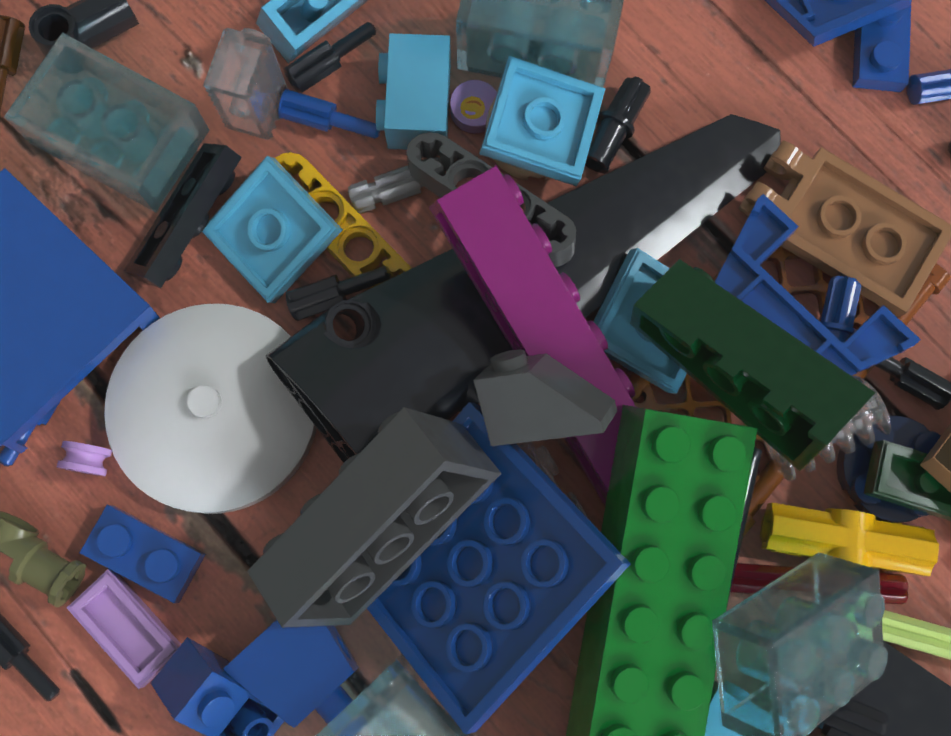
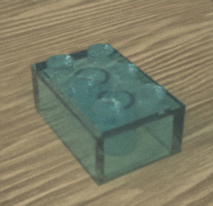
M461 0L456 19L457 69L502 78L509 56L604 87L614 51L624 0Z
M63 32L4 116L29 143L155 213L210 131L195 104Z
M818 552L712 620L722 726L742 736H806L836 710L845 706L851 698L871 682L879 679L885 672L888 658L887 650L883 647L882 617L885 610V601L880 593L879 570Z

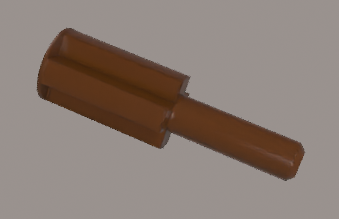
M0 15V112L7 76H14L17 72L25 31V24L4 15Z

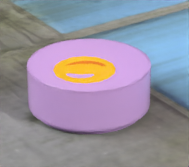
M469 80L457 86L450 99V114L455 125L468 133L485 132L487 113L496 97L497 91L490 84L481 80Z

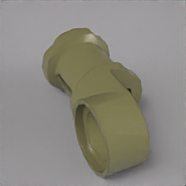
M0 511V552L14 559L9 568L8 580L17 585L25 582L48 596V603L57 608L63 606L80 586L85 576L86 565L78 560L69 562L48 550V543L37 537L39 531L34 526L16 516Z

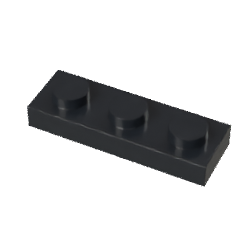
M203 143L124 271L141 282L159 288L163 286L165 281L173 278L181 267L183 260L181 255L192 238L198 236L206 227L209 220L208 211L219 195L225 193L235 179L234 169L242 157L227 145Z

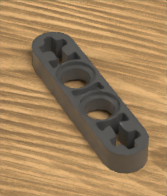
M427 132L419 134L407 146L406 154L410 175L415 181L440 198L457 188L456 184L460 180L468 177L475 178L492 168L439 133ZM436 156L440 157V163L434 159ZM423 157L427 158L424 162L422 161ZM517 184L524 199V203L520 207L524 210L529 223L532 225L537 220V224L550 240L556 235L561 237V243L555 240L550 241L552 252L548 255L555 267L564 265L571 260L575 253L576 227L574 222Z

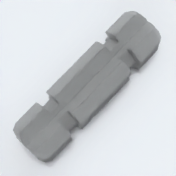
M436 156L434 159L440 163L439 157ZM407 165L373 177L375 182L368 184L367 180H363L348 187V195L353 208L361 214L376 209V203L382 202L384 206L421 193L420 188L424 186L414 180L410 175Z

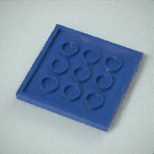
M468 402L453 422L460 423L466 428L502 474L367 608L465 735L477 732L631 565L619 550L516 443L491 446L481 407L472 402Z

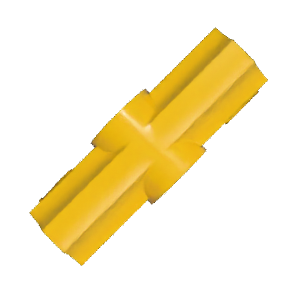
M768 503L761 521L760 537L762 549L793 556L820 559L819 563L829 566L864 571L876 568L917 576H931L932 569L938 562L939 543L935 538L934 530L920 526L903 525V523L876 520L875 515L866 512L835 508L820 511L778 503Z

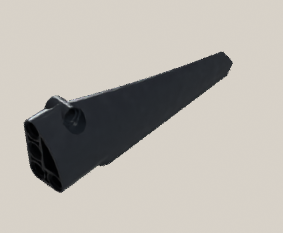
M730 114L548 202L549 205L571 219L576 227L574 255L570 261L555 268L559 274L562 272L566 273L575 284L580 295V301L576 304L584 318L603 304L629 250L639 248L658 260L767 173L763 168L781 143L780 130L757 121ZM556 235L551 240L549 239V241L555 240L561 243L560 236ZM451 249L348 300L336 303L266 355V359L274 373L344 463L350 457L360 453L378 435V429L382 422L392 414L400 412L403 407L449 420L456 413L461 412L468 402L478 404L479 399L473 380L491 364L490 359L493 356L510 351L512 348L455 251ZM343 314L349 316L354 321L356 335L352 341L343 340L336 335L333 329L335 315Z

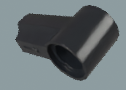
M79 0L67 7L56 4L40 7L31 16L28 28L32 38L48 62L57 69L70 71L79 68L87 61L92 48L139 23L127 0Z

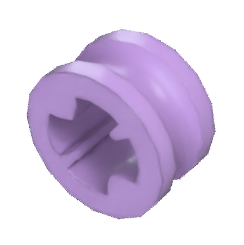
M72 441L62 442L61 448L66 451V456L63 460L58 461L57 468L106 477L107 469L103 467V461L111 456L112 450Z

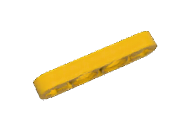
M292 152L283 153L275 157L291 174L294 175L299 172L298 175L304 188L318 204L321 202H331L339 208V214L335 222L343 231L331 242L326 250L352 277L375 269L384 256L388 259L382 262V266L389 268L391 278L412 269L306 158ZM355 237L367 238L374 245L372 254L363 261H353L345 255L347 243ZM375 286L366 288V289H364V290L367 291V290H369V289H371V288H373V287H375Z

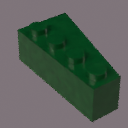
M681 259L633 305L630 324L748 427L758 428L757 435L799 471L833 440L876 393L717 285L705 271L697 267L692 268Z

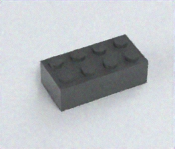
M403 407L400 412L392 414L382 422L378 429V435L360 453L350 457L343 463L339 469L338 477L321 494L314 496L304 504L300 511L301 515L284 533L274 537L265 545L263 555L247 572L282 628L351 625L502 473L462 424Z

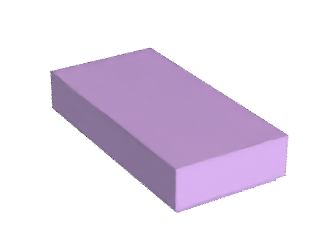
M110 569L106 570L67 607L70 613L138 689L145 687L160 672L181 645L178 639L118 573Z

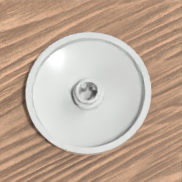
M219 303L195 305L174 311L145 328L129 344L118 360L111 375L105 398L104 418L109 445L126 476L148 496L165 505L204 514L233 512L250 507L271 496L284 486L304 462L317 430L313 422L274 373L266 359V355L291 336L281 326L258 312L240 306Z

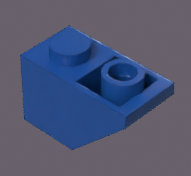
M188 637L151 681V685L172 718L206 736H273L284 722L224 671L223 668L230 663L227 659Z

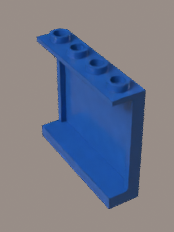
M4 168L0 171V448L6 446L22 454L27 447L19 439L138 327L144 330L160 319V317L143 298Z

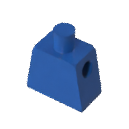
M276 620L223 668L232 679L294 728L312 711L316 710L336 735H338L362 712L360 707L341 687V684L359 667L335 626L282 628Z

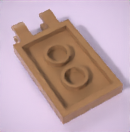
M783 140L763 168L776 178L790 180L782 194L778 195L769 186L757 181L738 209L749 216L757 199L764 194L799 226L794 234L781 245L783 248L831 277L847 276L857 279L861 284L860 294L879 306L884 305L897 317L906 314L951 238V224L821 147L811 158L801 152L795 145Z

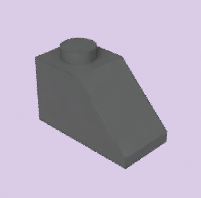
M518 349L497 354L490 359L491 364L473 380L491 446L604 433L617 412L614 399L547 353L526 356L524 350Z

